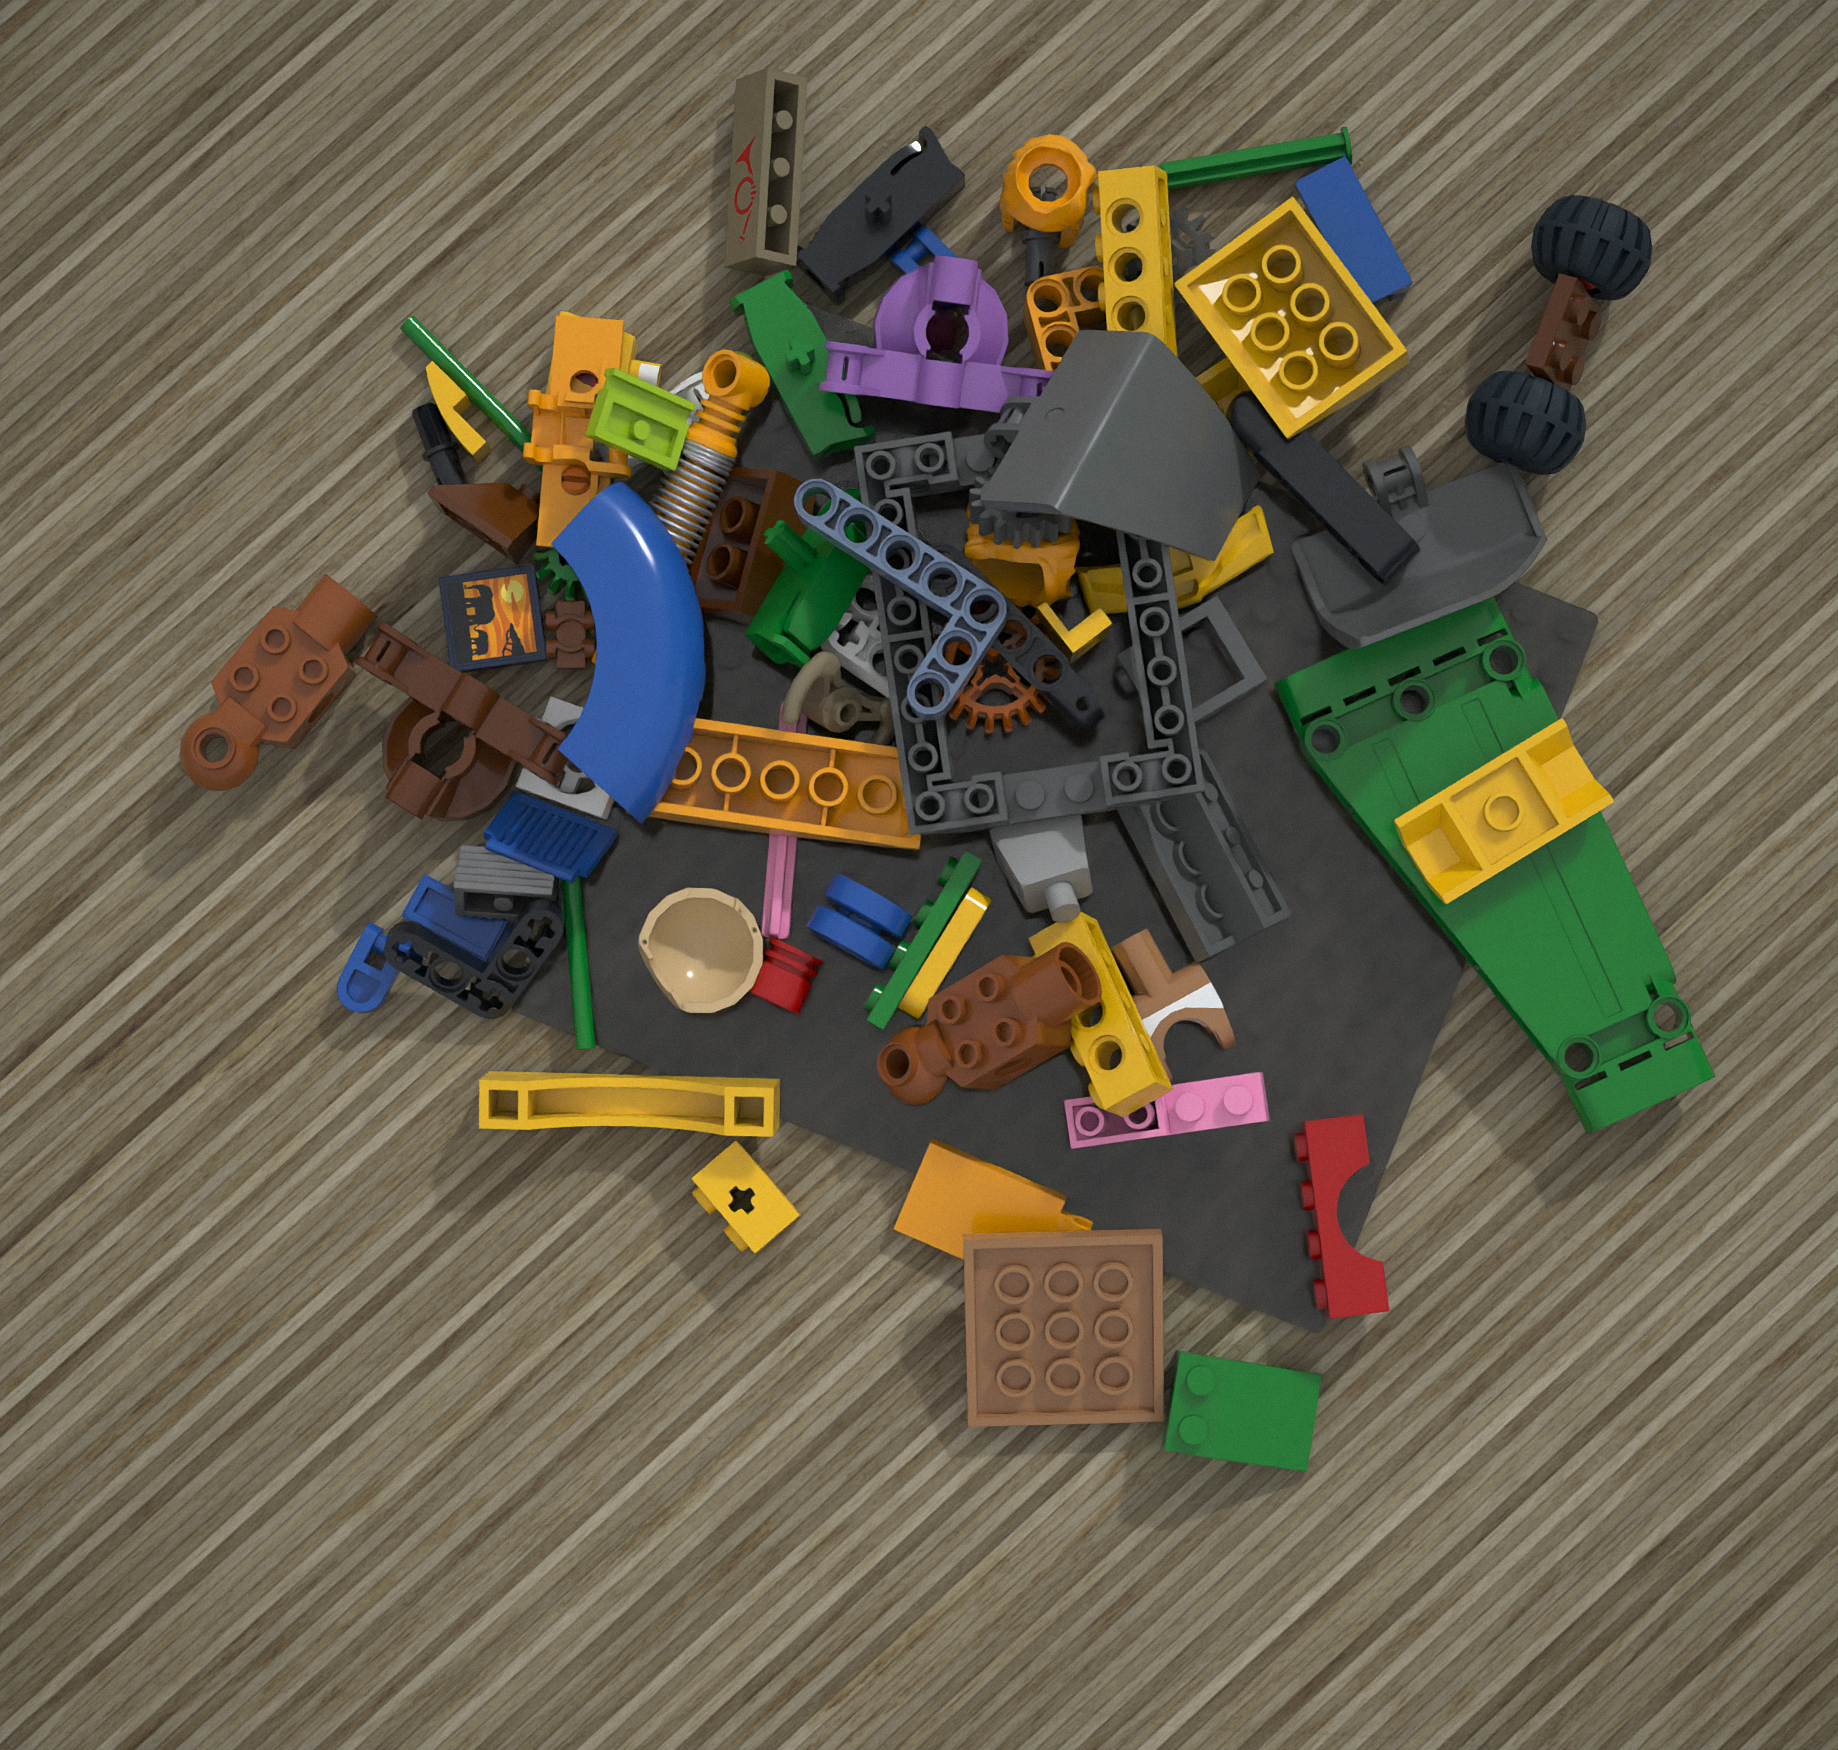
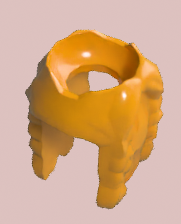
M1052 134L1031 138L1024 142L1022 148L1012 153L1013 160L1006 165L1007 172L1002 177L1003 191L1000 196L999 207L1002 213L1003 228L1005 231L1013 233L1017 220L1021 224L1038 231H1061L1059 248L1071 247L1075 245L1079 231L1085 223L1082 218L1090 199L1088 195L1096 185L1097 171L1094 165L1088 162L1085 153L1068 138ZM1042 166H1055L1063 171L1067 178V190L1061 198L1053 202L1041 201L1034 197L1029 189L1030 176L1034 170Z
M969 505L966 511V516L968 518H970ZM1071 520V527L1068 533L1058 531L1057 542L1053 543L1046 538L1040 539V548H1034L1029 541H1022L1019 549H1014L1012 541L1005 540L999 545L995 544L994 533L981 536L979 534V524H971L969 522L970 527L966 530L969 541L964 544V556L1015 606L1025 607L1029 605L1036 608L1044 601L1050 606L1057 600L1072 597L1070 580L1071 576L1076 572L1074 566L1080 548L1078 539L1080 530L1076 520Z

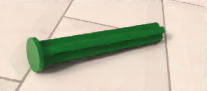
M1341 127L1340 133L1164 162L1160 165V168L1167 172L1169 191L1329 164L1346 156L1349 164L1352 165V149L1347 127Z

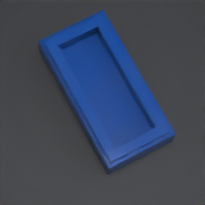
M426 874L422 876L401 917L424 926L483 961H486L499 943L510 923L505 918L498 920L493 917L489 920L485 916L479 919L476 916L469 918L466 915L460 918L455 914L454 889Z

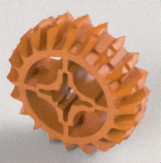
M983 604L975 606V614L978 615L986 612ZM1035 616L1029 619L1036 627L1038 626L1039 621ZM1015 621L1005 624L1001 631L1012 635L1009 640L1007 639L1002 644L1008 649L1021 647L1027 639L1025 626ZM1047 631L1042 632L1049 640H1051V636ZM953 642L945 648L943 654L945 655L944 659L953 665L959 649L968 656V660L971 657L972 651L965 643ZM990 648L983 660L987 659L989 662L994 663L998 659H1002L1003 656L995 648ZM1045 656L1036 663L1035 676L1041 683L1047 684L1043 682L1044 679L1059 678L1060 670L1058 668L1045 666L1046 662L1054 661L1057 659L1056 657ZM1005 659L1002 671L1007 672L1006 678L994 674L990 678H986L979 686L983 681V673L986 670V666L980 663L969 687L964 692L962 691L955 701L957 704L951 709L949 717L952 720H956L964 711L968 712L970 715L967 718L966 728L969 730L975 728L978 717L986 719L984 727L986 734H993L994 720L1002 719L1005 733H1010L1013 731L1012 716L1017 715L1019 721L1024 726H1027L1031 723V718L1026 708L1030 706L1035 712L1042 714L1046 706L1037 697L1041 693L1034 686L1031 685L1028 688L1020 681L1021 678L1014 672L1012 665ZM994 688L1002 689L1009 695L1013 694L1018 698L1016 701L1003 706H986L975 702L988 690Z

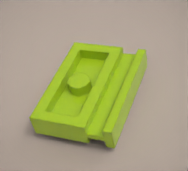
M617 368L605 369L604 376L606 380L604 387L598 391L585 436L664 471H675L689 428L687 420L690 411H694L696 404Z

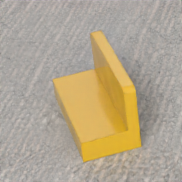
M1045 601L1036 607L1035 617L1039 621L1038 626L1043 632L1047 631L1051 636L1050 641L1066 656L1070 664L1106 638L1112 625L1106 614L1099 608L1068 631Z

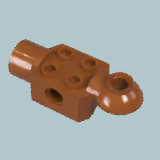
M327 574L323 575L295 610L273 606L211 681L219 707L215 712L197 718L187 727L181 738L179 757L184 772L193 783L207 790L226 791L240 786L251 777L258 764L259 744L261 742L275 747L296 749L356 676L348 653L378 616ZM217 738H225L228 743L226 756L221 761L210 762L206 755L209 743Z
M1068 942L1060 943L1037 958L1002 954L929 998L926 1025H912L900 1029L887 1041L877 1057L878 1074L890 1094L904 1104L915 1106L928 1103L941 1092L947 1076L962 1088L996 1090L1070 1047L1072 1018L1100 1001L1102 990L1098 974L1085 953L1077 946Z

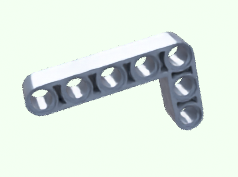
M810 479L804 482L797 489L794 496V506L803 525L950 619L907 687L909 705L919 718L937 720L944 717L1005 626L1007 606L1003 595L997 589L830 482L823 479ZM815 494L827 496L831 500L830 509L821 516L808 514L804 510V505L810 496ZM855 521H865L873 527V533L867 541L855 543L846 537L848 526ZM898 547L908 548L915 555L913 564L904 570L894 569L887 563L889 553ZM939 574L952 576L957 582L955 591L946 597L934 595L929 590V583L934 576ZM990 601L997 606L999 613L993 622L981 624L971 617L972 607L977 602ZM953 642H962L971 649L972 654L965 664L954 666L944 659L943 653L945 648ZM927 683L939 685L944 691L942 702L935 707L920 705L916 700V694L922 685Z

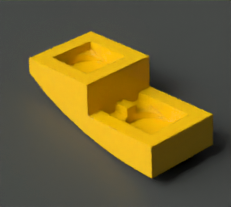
M432 361L426 366V372L437 407L454 437L468 455L479 464L491 452V449L487 442L460 416L471 405V402L467 395Z

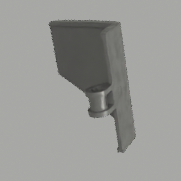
M1081 330L1076 334L1040 397L1010 396L1002 404L999 421L992 424L984 435V443L987 449L994 456L1002 459L980 499L986 509L1061 514L1141 537L1207 561H1215L1260 476L1248 451L1220 408L1191 372L1160 339L1147 332Z
M1407 445L1399 448L1397 455L1379 462L1371 459L1362 463L1363 473L1373 499L1414 539L1420 548V552L1407 565H1404L1387 585H1383L1373 578L1327 530L1293 542L1290 546V551L1321 625L1342 645L1350 649H1359L1499 594L1517 581L1531 566L1545 545L1547 537L1517 466L1501 462L1426 491L1419 462L1412 448Z

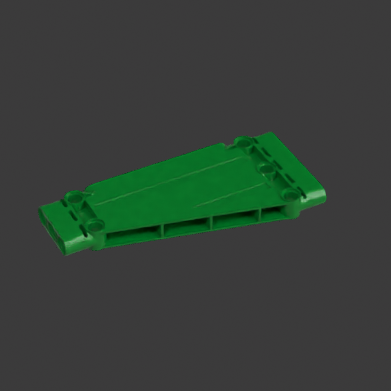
M1494 596L1359 649L1349 648L1293 673L1274 684L1300 740L1303 756L1552 1066L1555 1073L1561 1077L1586 1134L1607 1127L1716 1077L1691 1024L1690 1008L1684 1000L1679 998L1673 985L1676 983V975L1601 811L1446 905L1428 887L1402 845L1393 820L1559 720L1542 684L1536 677H1531L1526 666L1525 650L1514 640ZM1501 632L1503 637L1479 647L1478 642ZM1502 651L1509 655L1513 664L1512 671L1509 674H1498L1492 669L1489 662L1492 652ZM1456 652L1459 655L1437 666L1433 663ZM1414 672L1415 676L1390 686L1389 682ZM1407 690L1418 692L1424 699L1423 712L1411 714L1405 711L1400 701L1402 692ZM1368 691L1371 694L1370 696L1365 697L1359 701H1356L1350 705L1346 706L1344 703ZM1323 711L1326 712L1327 715L1303 726L1300 722ZM1320 729L1331 732L1336 739L1335 751L1328 754L1317 751L1311 741L1313 732ZM1661 1004L1667 1005L1675 1013V1024L1668 1032L1658 1028L1654 1021V1012ZM1684 1034L1687 1035V1040L1666 1049L1664 1048V1043ZM1572 1044L1582 1047L1587 1055V1063L1579 1072L1570 1069L1565 1062V1051ZM1642 1054L1644 1059L1622 1069L1618 1066V1064ZM1598 1073L1600 1079L1580 1088H1575V1083Z

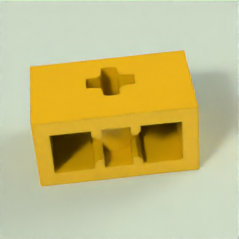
M737 1140L691 1178L698 1186L691 1192L692 1195L710 1215L716 1210L722 1214L729 1223L723 1231L741 1252L750 1247L755 1254L758 1253L801 1216ZM736 1187L744 1192L750 1188L754 1191L755 1196L750 1201L755 1208L750 1213L744 1209H739L735 1212L730 1206L735 1201L731 1192Z

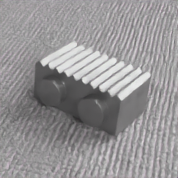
M481 843L477 846L461 845L454 881L455 914L460 918L464 915L469 918L476 916L479 919L485 916L489 920L495 917L498 920L505 918L510 921L513 918L516 919L524 906L532 900L547 898L556 902L560 878L485 849L486 843ZM545 916L541 920L547 924L551 923V919Z

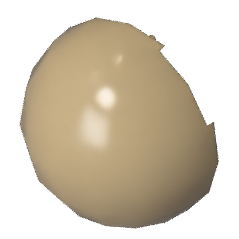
M688 887L667 895L649 912L638 938L640 954L652 977L667 998L677 1008L687 1013H714L736 1004L753 987L763 964V938L754 915L738 898L713 888Z

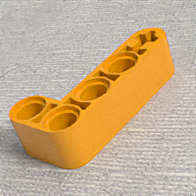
M1098 266L1086 267L1049 275L1035 280L1029 286L1023 308V319L1037 369L1055 371L1063 358L1049 353L1046 348L1048 345L1060 343L1069 348L1076 334L1080 331L1079 327L1095 324L1106 318V312L1101 311L1099 302L1088 301L1081 294V291L1085 289L1098 290L1099 283L1104 282L1103 268ZM1040 299H1049L1057 305L1058 309L1053 312H1043L1036 307L1035 302Z

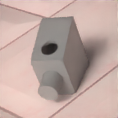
M1082 815L1003 826L989 830L997 863L1027 912L1035 913L1049 908L1052 919L1059 923L1071 921L1079 915L1080 906L1077 899L1087 897L1093 892Z

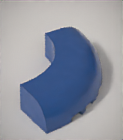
M618 482L598 493L551 543L569 563L584 587L592 609L597 640L596 666L588 699L579 719L570 734L558 747V750L642 824L664 796L677 774L675 770L687 744L692 741L695 731L693 725L698 712L700 700L702 701L705 685L706 663L704 662L703 634L705 633L699 600L684 557L681 555L667 528L651 507L628 484Z

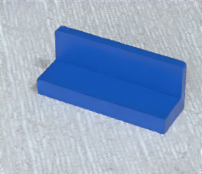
M1346 156L1297 180L1295 188L1316 228L1372 304L1386 297L1391 302L1407 294L1413 282Z

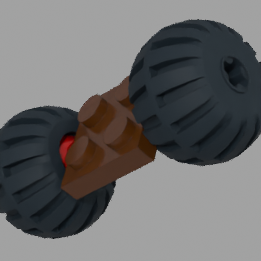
M1582 195L1564 196L1556 200L1545 210L1533 231L1531 250L1534 266L1545 279L1555 284L1525 365L1534 376L1515 371L1495 372L1479 384L1470 397L1466 409V435L1474 449L1499 463L1504 462L1517 466L1521 471L1540 475L1560 472L1575 458L1584 442L1586 430L1584 407L1581 401L1570 392L1572 385H1577L1582 377L1585 349L1589 340L1593 341L1596 338L1601 325L1600 309L1592 298L1611 301L1626 297L1638 287L1651 265L1653 249L1648 226L1634 213L1618 205Z

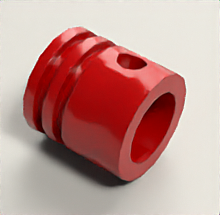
M771 937L768 943L772 947L771 949H765L763 954L767 958L765 961L763 960L756 981L748 992L784 1010L799 1015L813 985L809 980L811 977L816 979L818 972L814 971L815 967L821 968L823 961Z

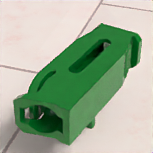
M786 270L736 295L730 300V305L735 317L744 314L747 333L749 334L750 343L753 344L755 355L760 364L766 367L776 394L814 464L832 453L853 449L854 446L870 444L876 439V432L872 425L861 428V410L856 395L819 390V383L825 381L829 351L824 348V344L827 339L813 313L801 301L800 297L795 295L794 290L791 289L794 287L793 278L789 270ZM842 370V377H841V378H842V380H843L844 371ZM838 395H840L844 404L846 405V408L850 415L851 425L847 421L843 404Z
M860 488L841 489L862 503ZM830 499L817 516L825 514L830 509ZM779 520L773 528H768L763 536L766 538V541L764 543L786 564L746 629L744 636L775 663L789 662L802 668L810 660L808 657L809 652L823 644L834 632L869 573L870 568L807 528L803 536L800 537L783 520ZM855 521L848 526L846 537L850 541L855 543L867 541L865 521Z

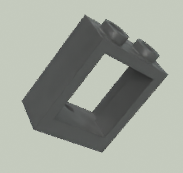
M1218 596L1179 618L1181 634L1203 622L1239 682L1193 709L1195 726L1262 687L1268 679ZM1132 645L1116 655L1114 662L1118 668L1112 671L1123 693L1126 696L1134 693L1142 707ZM1141 710L1137 715L1145 728L1143 710Z

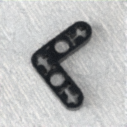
M537 898L530 901L524 906L486 961L479 959L418 923L403 921L395 924L389 930L384 946V956L387 962L395 969L472 1013L485 1019H496L502 1017L510 1010L560 941L564 932L565 913L562 907L553 900ZM544 916L550 918V926L544 925L536 935L534 942L530 938L533 932L534 921H541ZM408 940L416 943L415 949L410 948L406 953L399 950V944L404 945ZM510 950H520L529 956L530 963L522 968H514L505 963L503 955ZM429 951H433L428 965H423V957L427 959ZM451 961L461 967L463 974L456 979H446L437 973L436 966L441 962ZM471 975H475V983L471 982L470 989H465L468 986ZM492 988L500 991L499 997L493 996L490 1000L482 997L483 992L488 993Z

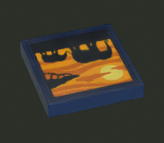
M534 564L438 577L451 667L461 673L548 661L546 658V641L536 567Z

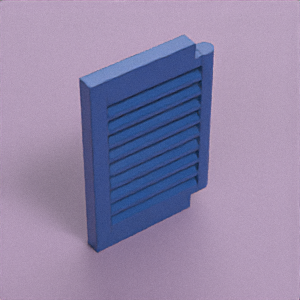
M517 791L513 792L484 831V839L488 840L485 846L486 850L570 883H573L578 875L588 878L617 838L616 829Z

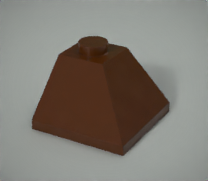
M507 482L433 485L427 493L440 512L517 565L537 538L540 495L524 484L521 485L519 490Z

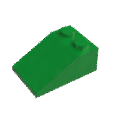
M1176 1350L1161 1448L1165 1451L1307 1472L1322 1374Z

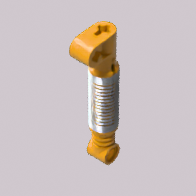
M723 349L715 352L704 365L702 382L705 388L704 392L710 394L708 400L701 398L700 404L705 407L703 411L696 410L695 415L699 416L700 419L698 422L692 420L688 428L681 451L682 455L679 457L676 470L663 471L668 476V478H660L665 486H657L658 491L662 494H654L653 496L658 502H650V505L655 509L653 510L667 528L686 564L689 565L692 564V561L687 558L688 555L696 556L695 552L691 551V548H699V545L694 540H703L702 536L697 534L698 531L706 532L705 528L701 527V524H710L704 517L705 515L713 516L712 512L708 511V507L716 508L711 500H720L714 493L715 491L723 492L718 484H726L724 479L714 474L730 476L729 471H732L733 462H736L735 459L738 452L735 443L737 439L733 438L732 435L733 432L740 434L742 428L736 425L738 421L745 422L746 417L741 415L743 409L749 411L750 408L759 405L767 395L770 386V377L766 367L732 350ZM596 648L595 653H594V655H593V658H592V660H591V662H593V663H595V664H596V652H597V648Z

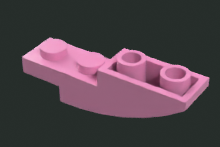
M1263 1072L1172 1085L1174 1090L1125 1117L1101 1110L1091 1096L1064 1100L1071 1149L1270 1121Z

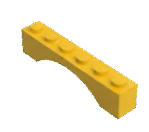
M489 1071L479 1079V1129L533 1130L579 1126H635L691 1130L724 1136L773 1137L780 1127V1079Z

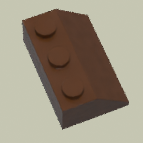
M731 467L732 471H729L730 476L714 474L724 479L726 484H718L723 492L715 491L714 493L720 500H711L716 508L708 507V511L712 512L713 516L705 515L704 518L710 524H701V527L705 528L706 532L698 531L697 534L702 536L703 540H694L699 545V548H691V551L695 552L696 556L692 557L689 555L688 559L692 561V564H687L699 600L701 612L750 624L786 564L764 543L766 541V538L763 536L768 528H773L779 520H783L800 537L803 536L807 529L801 523L794 506L796 491L804 482L778 470ZM817 494L810 496L804 505V510L810 515L813 514V506Z

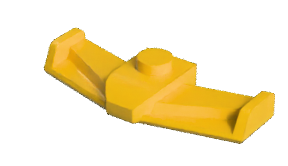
M1259 504L1237 519L1215 561H1207L1169 547L1178 609L1201 602L1204 596L1274 553L1264 513ZM1121 564L1075 567L1081 591L1090 614L1099 608L1105 614L1128 612Z

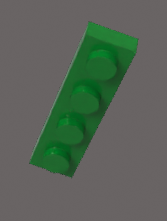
M966 850L960 860L951 856L938 878V882L945 885L936 902L928 898L926 899L913 921V924L920 927L911 945L902 940L888 966L895 969L894 974L886 987L880 983L876 984L863 1007L871 1012L867 1018L869 1024L883 1032L885 1031L904 995L980 869L982 859Z

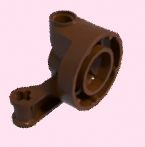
M382 621L379 623L377 629L380 633L364 657L359 656L355 664L409 696L406 702L392 715L382 740L383 769L389 780L385 787L388 790L385 796L387 799L421 820L426 815L439 821H462L472 819L493 809L510 791L519 764L556 788L561 783L559 775L569 759L558 750V747L568 735L547 723H543L500 697V694L465 672L461 673L438 659ZM454 721L469 729L471 734L468 738L464 737L463 739L464 749L461 757L454 764L445 767L446 774L440 779L422 768L421 763L425 759L424 747L428 737L434 731L446 727L445 724L447 722Z

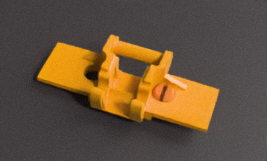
M556 315L549 395L542 394L539 390L528 391L527 406L534 411L531 443H524L523 460L529 464L543 466L536 542L538 547L554 548L551 543L598 493L611 485L612 478H631L632 467L627 465V454L609 447L608 463L593 461L595 440L585 436L598 391L604 387L606 380L604 376L605 369L617 368L620 370L624 320ZM589 373L597 378L598 384L587 393L571 391L572 381L577 375Z

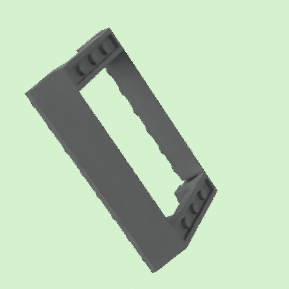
M951 432L854 446L862 504L919 540L914 497L975 488V478L977 476L987 478V469L990 467L997 469L1002 459L997 458L987 449L984 443L985 434L953 439ZM865 522L868 540L873 533V527L868 522ZM1116 530L1149 754L1129 755V752L1099 756L1100 761L1007 775H1002L1001 771L972 775L971 780L955 783L946 716L937 720L919 718L912 711L907 698V687L911 678L935 643L930 607L872 570L910 836L977 831L1157 804L1205 792L1168 546ZM898 547L889 553L887 563L894 569L904 570L913 564L915 555L908 548ZM934 683L922 685L917 691L916 700L924 707H935L943 700L942 689Z

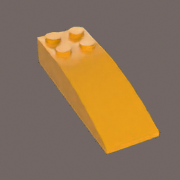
M698 718L695 719L693 725L695 731L692 741L687 744L675 770L677 772L676 776L662 799L648 815V817L767 834L919 850L921 835L910 836L897 747Z

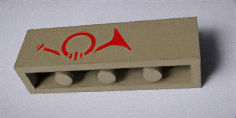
M765 68L736 80L724 265L726 268L766 276L796 266L808 79L806 77Z

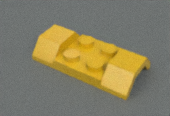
M1561 718L1393 820L1402 845L1428 887L1446 905L1614 803V800L1594 779L1573 744L1567 724Z

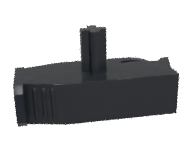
M924 126L919 131V141L926 149L923 153L922 146L918 142L911 143L898 150L827 216L824 223L820 225L819 231L815 233L813 240L810 241L806 251L801 246L797 247L796 265L836 305L839 306L845 300L844 291L846 289H850L853 285L858 284L877 272L898 248L901 249L912 238V234L921 225L925 226L965 187V174L949 161L935 134L927 126Z

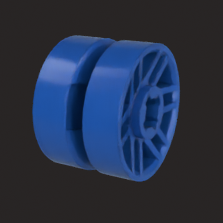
M835 873L824 892V896L839 908L838 911L817 905L805 927L854 957L883 970L895 948L879 935L880 932L895 938H902L913 916L869 888L841 874Z

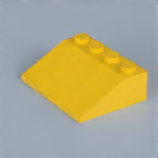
M1293 196L1174 283L1176 289L1287 440L1368 393L1409 363L1407 349Z

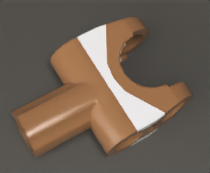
M1148 928L1110 948L1112 955L1134 992V995L1131 997L1169 1081L1173 1080V1077L1164 1061L1166 1054L1163 1046L1164 1037L1173 1024L1181 1021H1193L1200 1024L1209 1034L1213 1033L1224 1051L1236 1045L1235 1037L1221 999L1200 963L1196 964L1194 961L1173 973Z

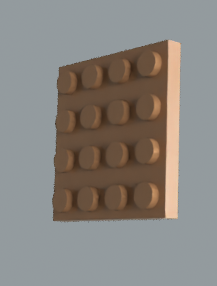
M1161 1229L963 1234L968 1427L1164 1422L1163 1238Z

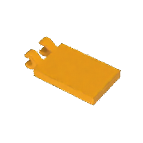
M932 1138L896 1221L894 1230L964 1260L963 1234L1091 1230L1093 1222L1063 1210L1062 1208L1067 1199L1066 1195Z

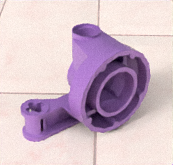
M935 255L934 262L897 278L880 298L872 322L874 348L825 341L824 348L829 352L825 381L819 383V390L861 396L863 394L915 401L916 403L958 409L960 407L1000 413L1002 404L1010 396H1036L1037 394L1040 397L1054 371L1000 366L1009 338L1007 313L996 290L981 278L982 270L978 269L979 261ZM933 302L956 304L962 308L963 315L960 316L966 325V338L962 347L954 353L957 354V357L953 363L926 359V351L931 349L926 338V327L928 321L935 314V310H932ZM844 357H846L845 369H844V377H843V380H842L841 377H842V370H843V362H844Z

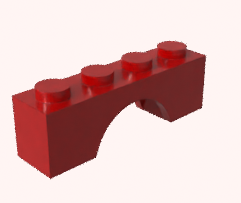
M1364 1115L1300 1122L1301 1132L1294 1133L1293 1139L1297 1162L1305 1161L1308 1181L1300 1182V1195L1303 1210H1312L1314 1230L1306 1231V1240L1310 1260L1318 1259L1320 1279L1313 1280L1316 1309H1324L1325 1317L1330 1319L1388 1312L1389 1304L1383 1262L1366 1257L1356 1251L1343 1236L1337 1219V1203L1344 1184L1356 1171L1370 1163Z

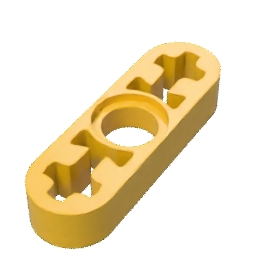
M973 887L970 888L898 1006L899 1009L917 1020L922 1017L928 1007L929 998L937 993L993 899Z

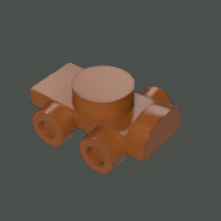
M556 601V611H546V630H556V639L546 640V658L556 659L557 669H586V658H593L596 642L595 639H587L586 629H595V622L592 610H586L585 601Z

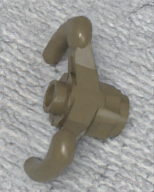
M825 651L817 653L802 667L786 694L781 714L783 722L788 725L798 722L801 712L827 730L840 733L849 730L857 721H880L879 728L868 743L889 746L895 735L890 699L887 697L861 695L856 689L841 680V663L837 655Z

